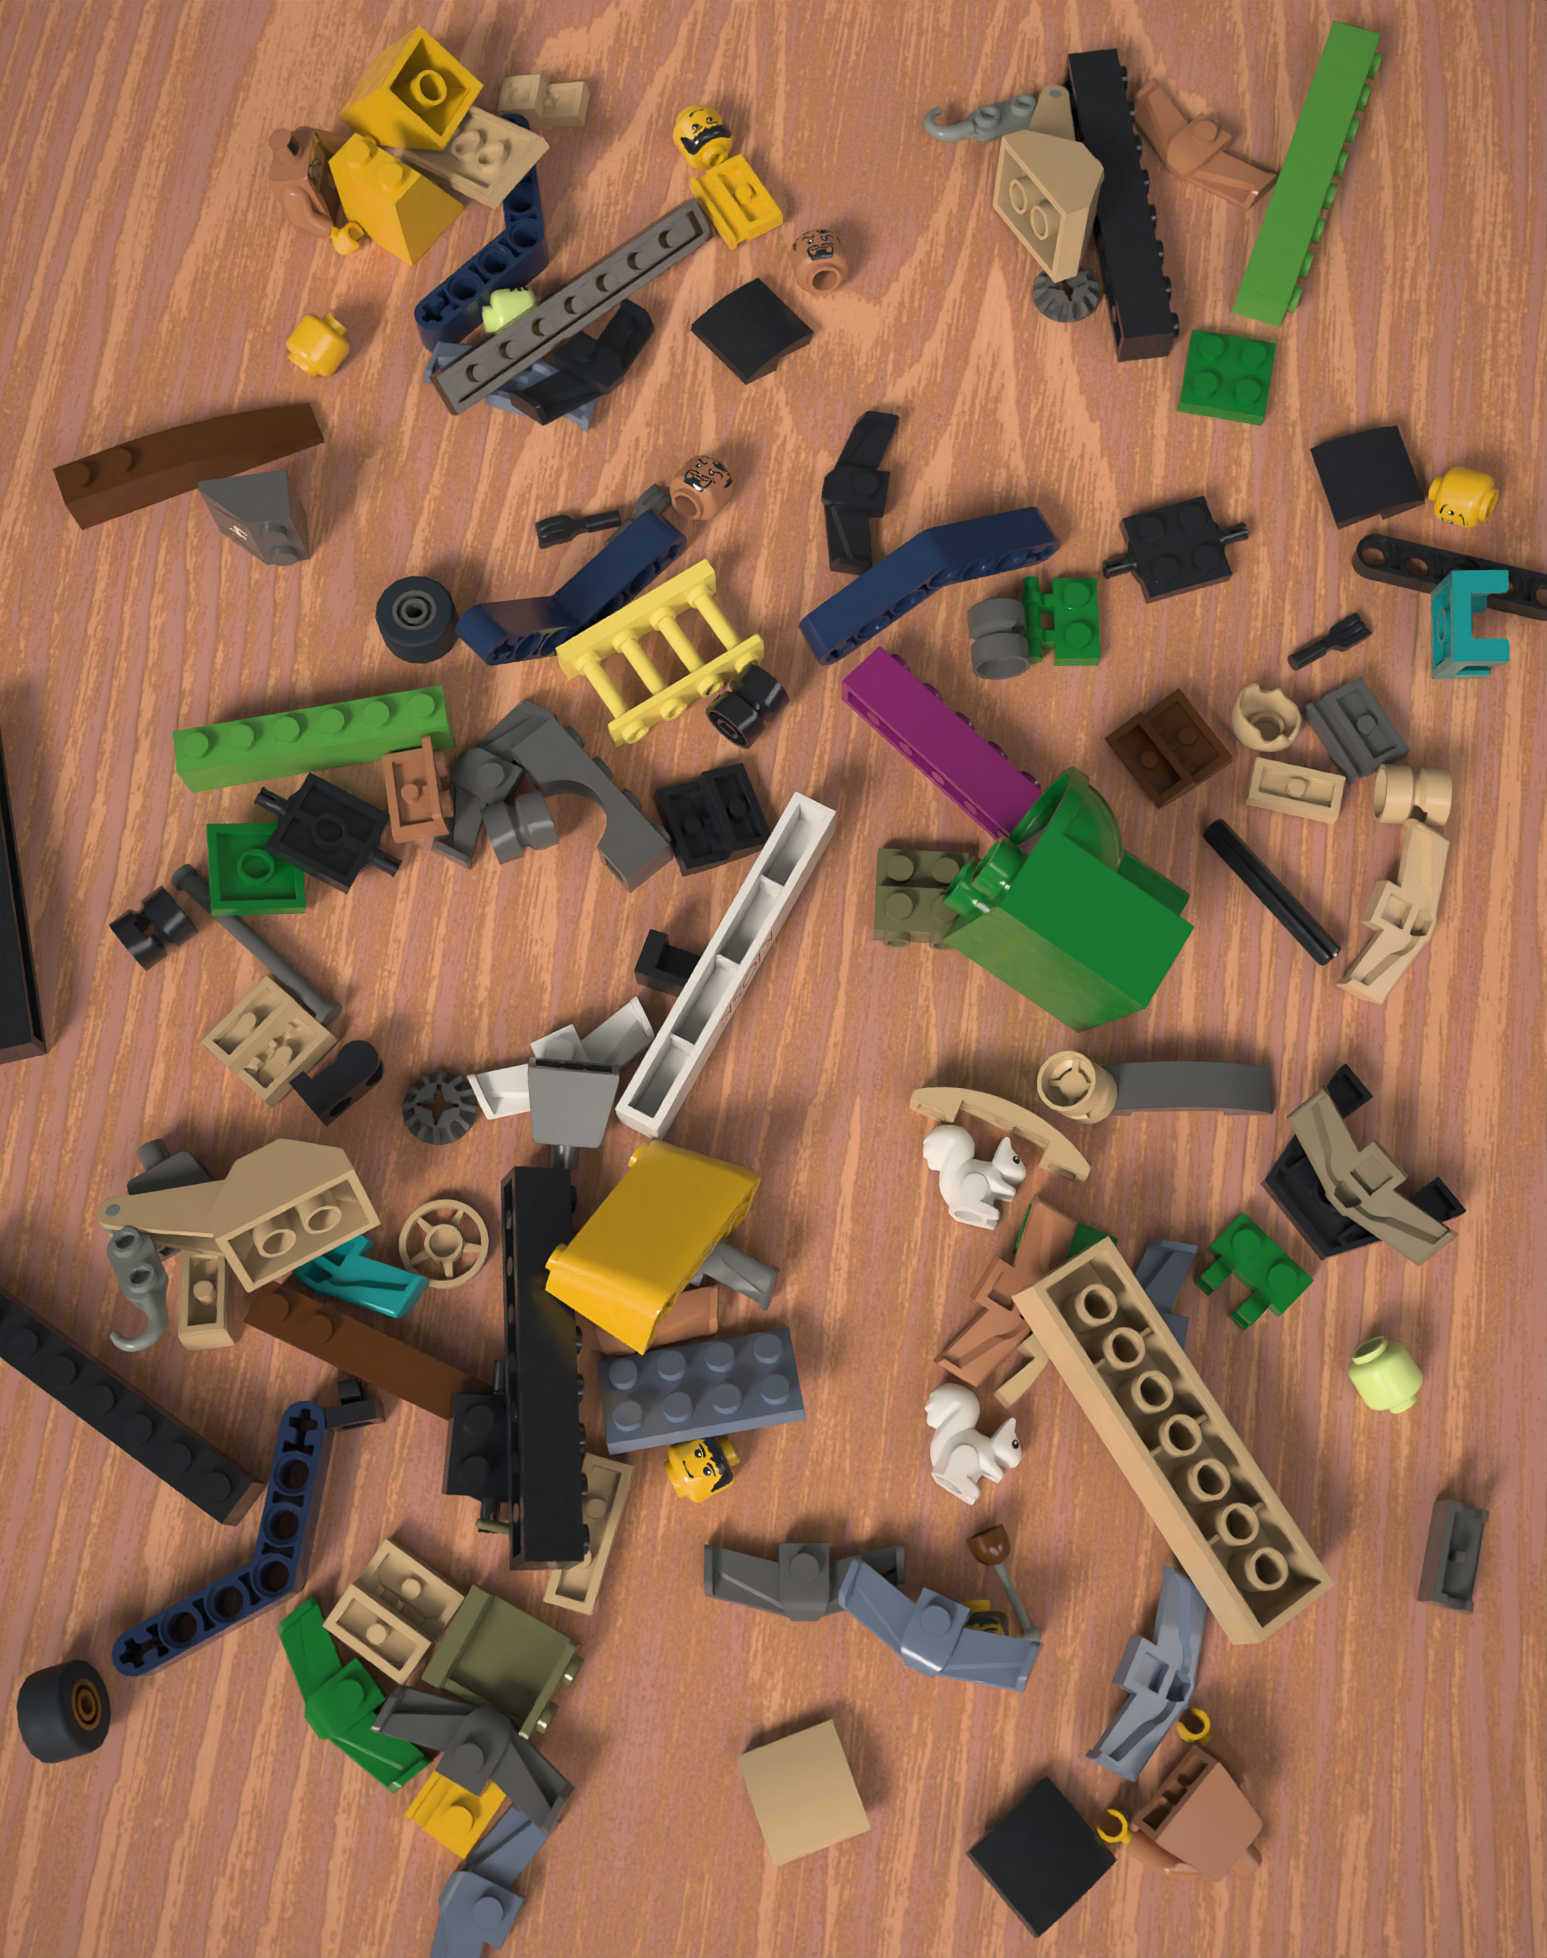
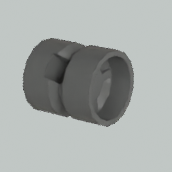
M995 598L973 605L967 613L969 638L976 640L971 645L973 673L983 679L1000 680L1016 677L1026 672L1030 667L1028 641L1023 636L1027 630L1023 604L1014 599Z
M540 788L516 797L515 806L513 807L502 801L479 809L500 865L524 857L526 846H530L537 851L560 844Z

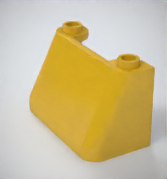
M657 1139L652 1141L650 1145L642 1142L637 1147L628 1162V1166L631 1167L572 1242L568 1246L561 1243L554 1250L545 1268L551 1271L546 1291L641 1355H644L656 1339L658 1334L655 1331L657 1323L660 1324L666 1314L669 1316L681 1292L723 1236L727 1238L731 1231L735 1232L746 1218L761 1181V1177L745 1167Z

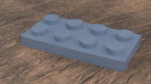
M789 1327L644 1353V1355L635 1354L598 1361L606 1441L610 1455L806 1420Z

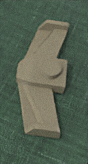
M1326 1085L1321 1087L1287 1116L1326 1191L1325 1197L1342 1216H1348L1417 1266L1422 1265L1458 1236V1233L1453 1229H1450L1394 1190L1409 1176L1376 1139L1360 1152Z

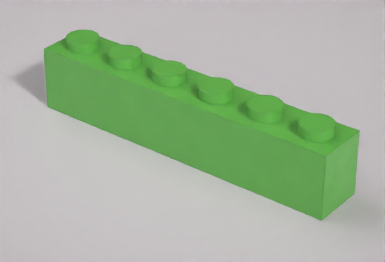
M442 685L173 731L177 773L192 793L382 760V755L423 748L421 737L431 736L437 750L456 747L451 708Z

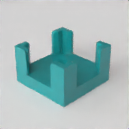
M1508 570L1451 571L1431 591L1432 679H1486L1491 675V670L1488 666L1505 665L1510 661L1508 639H1472L1473 619L1471 614L1482 613L1486 610L1487 596L1489 594H1503L1508 591Z

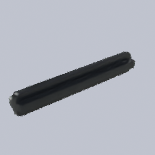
M1218 819L1205 829L1203 838L1319 965L1324 966L1339 954L1341 948L1338 943L1225 820Z

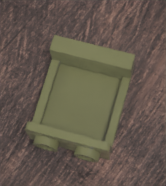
M472 1585L421 1679L436 1688H445L471 1704L481 1707L490 1705L510 1717L513 1725L520 1731L519 1735L529 1740L533 1738L536 1731L545 1734L559 1709V1706L552 1701L562 1683L570 1687L579 1673L585 1660L578 1656L583 1644L481 1585Z

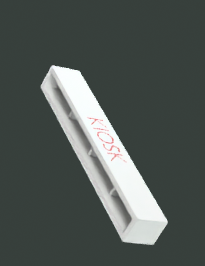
M795 791L616 1106L615 1111L619 1122L653 1140H663L835 833L836 811Z

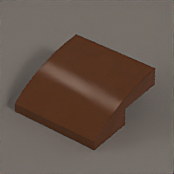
M1179 688L1145 714L1140 711L1104 738L1158 810L1191 791L1234 761L1233 756Z

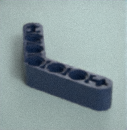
M508 113L501 116V118L531 131L529 122L524 116L517 113ZM536 163L502 201L506 229L424 297L415 307V321L422 344L427 350L433 352L438 341L460 343L483 323L482 306H490V297L495 290L525 287L546 269L549 263V253Z
M1037 506L929 528L914 536L810 612L799 623V629L820 665H831L849 655L943 586L1040 564L1053 556L1060 548L1061 543Z
M651 508L641 514L552 596L477 604L460 618L456 625L455 633L489 666L557 656L556 647L627 605L676 560L684 550L687 538L656 509Z
M298 1401L284 1412L253 1561L119 1636L113 1645L111 1655L113 1665L118 1672L130 1677L150 1676L159 1673L292 1599L302 1591L306 1583L335 1431L327 1428L325 1407L310 1401ZM310 1418L318 1421L316 1430H308L307 1432L300 1430L301 1421H308ZM295 1445L304 1448L307 1446L313 1448L314 1452L313 1455H309L300 1451H294ZM305 1462L309 1469L308 1480L302 1487L294 1489L289 1482V1472L295 1464ZM293 1511L299 1519V1528L292 1538L285 1540L279 1532V1523L286 1513ZM282 1562L288 1568L289 1580L284 1588L276 1591L269 1583V1572L274 1565ZM235 1587L242 1593L243 1606L235 1616H231L224 1608V1597L229 1590ZM187 1613L192 1614L197 1621V1632L189 1641H185L180 1636L178 1630L181 1618ZM161 1640L165 1645L157 1646L143 1655L144 1661L137 1662L135 1660L134 1654L141 1650L140 1644L156 1643Z

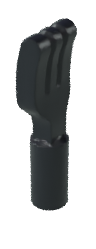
M615 509L575 520L567 515H558L536 522L535 528L537 538L539 539V548L546 549L554 545L570 542L579 534L619 527L622 523L619 510Z
M1354 613L1332 626L1327 637L1322 640H1316L1288 656V663L1294 671H1298L1325 656L1330 650L1334 649L1340 652L1349 650L1369 638L1372 633L1368 628H1365L1366 624L1360 621L1361 618L1358 613Z

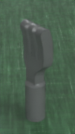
M656 484L648 488L636 500V512L629 520L627 519L605 541V547L645 511L653 508L660 514H663L673 505L670 494L667 495V492L661 490Z

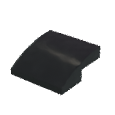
M759 278L744 284L722 298L692 323L690 329L745 385L776 371L780 358L809 345L814 333Z
M1398 426L1371 429L1310 448L1338 530L1381 514L1382 520L1425 504Z
M743 763L704 771L696 781L656 789L653 796L664 829L671 838L670 845L683 877L713 869L759 852L764 848L771 835Z
M1047 1776L1040 1779L1006 1815L998 1818L965 1853L1035 1939L1045 1933L1075 1905L1117 1861L1115 1856Z

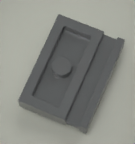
M1362 677L1323 696L1321 700L1315 703L1307 704L1302 712L1342 775L1346 777L1349 785L1356 783L1358 779L1377 772L1382 764L1397 762L1410 751Z

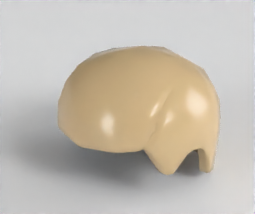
M1256 682L1239 692L1232 712L1231 722L1234 735L1244 746L1257 751L1278 752L1287 748L1295 741L1302 718L1297 705L1283 694L1282 689L1276 688L1272 691H1263L1260 689L1259 683Z

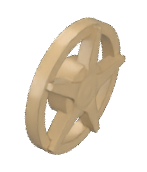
M450 1199L435 1200L415 1210L406 1220L399 1238L400 1257L408 1272L423 1276L413 1266L430 1259L436 1263L443 1264L447 1278L446 1281L425 1277L429 1280L427 1287L434 1289H452L472 1280L483 1268L490 1247L489 1233L480 1215L467 1204ZM452 1208L458 1210L450 1224H440L433 1227L421 1218L436 1209ZM465 1213L478 1225L481 1233V1245L464 1242L459 1229ZM417 1222L427 1234L424 1241L425 1249L409 1259L407 1250L408 1238L413 1226ZM462 1253H480L471 1269L454 1279L453 1262Z

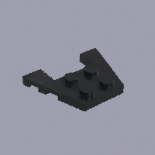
M1346 1063L1335 1072L1326 1086L1343 1120L1373 1098V1095ZM1294 1133L1261 1182V1185L1322 1261L1382 1242V1240L1348 1216H1342L1325 1197L1326 1191ZM1439 1176L1408 1198L1442 1223L1456 1219L1467 1211Z

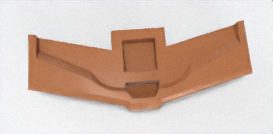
M1156 78L1149 81L1133 97L1132 100L1135 107L1134 124L1163 160L1165 168L1180 180H1186L1245 210H1249L1276 185L1277 174L1273 172L1265 173L1224 153L1230 147L1233 136L1206 114L1201 112L1188 124L1159 87V82Z
M1034 1195L1013 1265H1009L996 1256L993 1257L970 1295V1298L985 1306L986 1309L933 1361L977 1388L1033 1332L1011 1297L1066 1261L1078 1221L1039 1196Z
M713 1284L682 1292L677 1298L675 1307L669 1316L666 1314L661 1323H657L655 1331L658 1333L657 1337L647 1351L718 1334L719 1285ZM575 1310L576 1325H579L582 1330V1347L603 1352L608 1357H623L638 1353Z

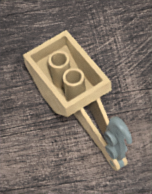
M1048 85L1041 90L1038 99H1034L1027 94H1018L1012 99L1000 103L980 106L964 121L951 126H942L934 121L936 117L942 114V108L936 107L931 109L925 115L923 125L926 132L939 141L959 142L968 138H976L981 142H991L997 137L1002 136L993 208L1054 283L1077 276L1091 239L1094 219L1097 215L1096 208L1100 187L1104 179V168L1101 162L1090 153L1083 143L1075 141L1069 91L1060 85Z
M279 1138L236 1160L225 1180L143 1194L114 1196L103 1201L97 1209L96 1217L106 1233L112 1237L107 1246L108 1258L125 1297L129 1302L145 1312L149 1319L148 1327L139 1336L125 1338L118 1331H113L110 1334V1338L116 1347L124 1351L136 1352L147 1349L155 1344L165 1333L169 1322L166 1307L169 1279L155 1245L226 1257L243 1287L249 1293L380 1225L381 1222L344 1149Z

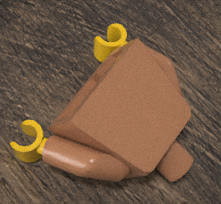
M1193 1708L1190 1712L1200 1721L1201 1732L1199 1734L1190 1733L1180 1721L1177 1722L1176 1728L1183 1740L1190 1743L1199 1742L1203 1749L1201 1750L1196 1745L1190 1749L1132 1822L1139 1828L1136 1832L1128 1827L1126 1816L1115 1808H1109L1106 1811L1121 1820L1122 1831L1117 1835H1109L1099 1826H1097V1830L1103 1840L1109 1843L1121 1841L1127 1845V1853L1162 1877L1195 1880L1204 1874L1217 1882L1222 1880L1232 1868L1240 1877L1247 1878L1252 1876L1262 1863V1854L1251 1844L1262 1830L1263 1823L1254 1810L1257 1797L1250 1767L1220 1735L1214 1736L1209 1731L1210 1720L1207 1714L1201 1709Z

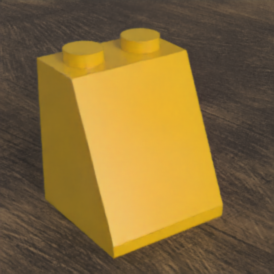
M419 25L378 53L338 117L362 137L368 136L374 139L379 146L441 151L484 85Z
M356 132L328 161L348 223L351 222L359 225L366 237L412 267L464 210L462 203L423 175Z

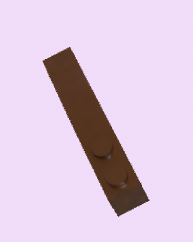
M310 403L220 416L174 427L53 468V472L66 507L80 528L84 530L198 488V481L231 477L322 444L325 441Z
M274 1280L261 1287L243 1321L276 1339L449 1421L452 1392L478 1394L492 1390L491 1385Z

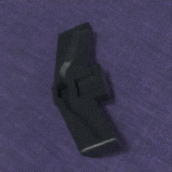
M625 298L597 340L580 331L553 354L554 367L560 371L522 391L517 389L511 392V405L540 425L545 426L602 395L610 394L623 382L624 375L655 331L649 313L644 308Z
M866 411L857 419L833 470L824 478L821 502L824 504L830 571L861 576L873 567L868 516L883 518L890 472L878 470L894 434L897 433L900 417L898 415L875 411Z

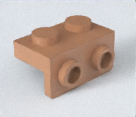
M431 736L421 737L423 748L382 755L392 836L396 844L450 834L448 817L455 816L454 804L450 790H444L442 777L449 776L448 763L444 749L437 750Z

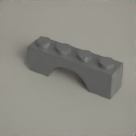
M551 717L511 749L515 764L523 769L525 777L536 789L540 788L544 798L562 793L578 794L591 799L604 811L607 816L606 828L597 845L600 859L626 890L631 893L672 860L668 844L671 842V838L659 822L653 820L649 823L639 812L642 810V806L630 790L624 788L620 791L611 781L613 778L612 772L598 756L591 759L582 749L585 744L579 734L570 725L563 728L554 717Z

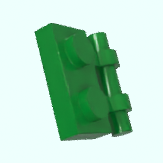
M1035 576L1023 578L1022 593L1018 595V601L1025 608L1027 630L1023 636L1028 641L1030 664H1037L1042 661V650H1053L1054 666H1098L1100 661L1097 578H1053L1051 594L1040 592L1039 578ZM1040 614H1052V630L1041 628Z

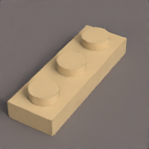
M586 1453L581 1473H585L587 1476L588 1494L585 1503L582 1504L583 1524L588 1525L590 1532L589 1550L584 1555V1562L569 1570H552L543 1602L593 1615L634 1474V1466Z

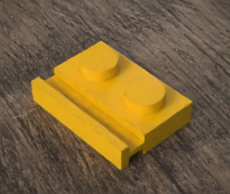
M741 153L705 171V176L697 180L695 177L689 179L690 191L731 251L737 248L736 244L744 240L749 242L783 224V213Z
M434 1769L404 1816L415 1821L423 1827L424 1831L465 1860L500 1809L507 1795L491 1780L483 1797H478Z

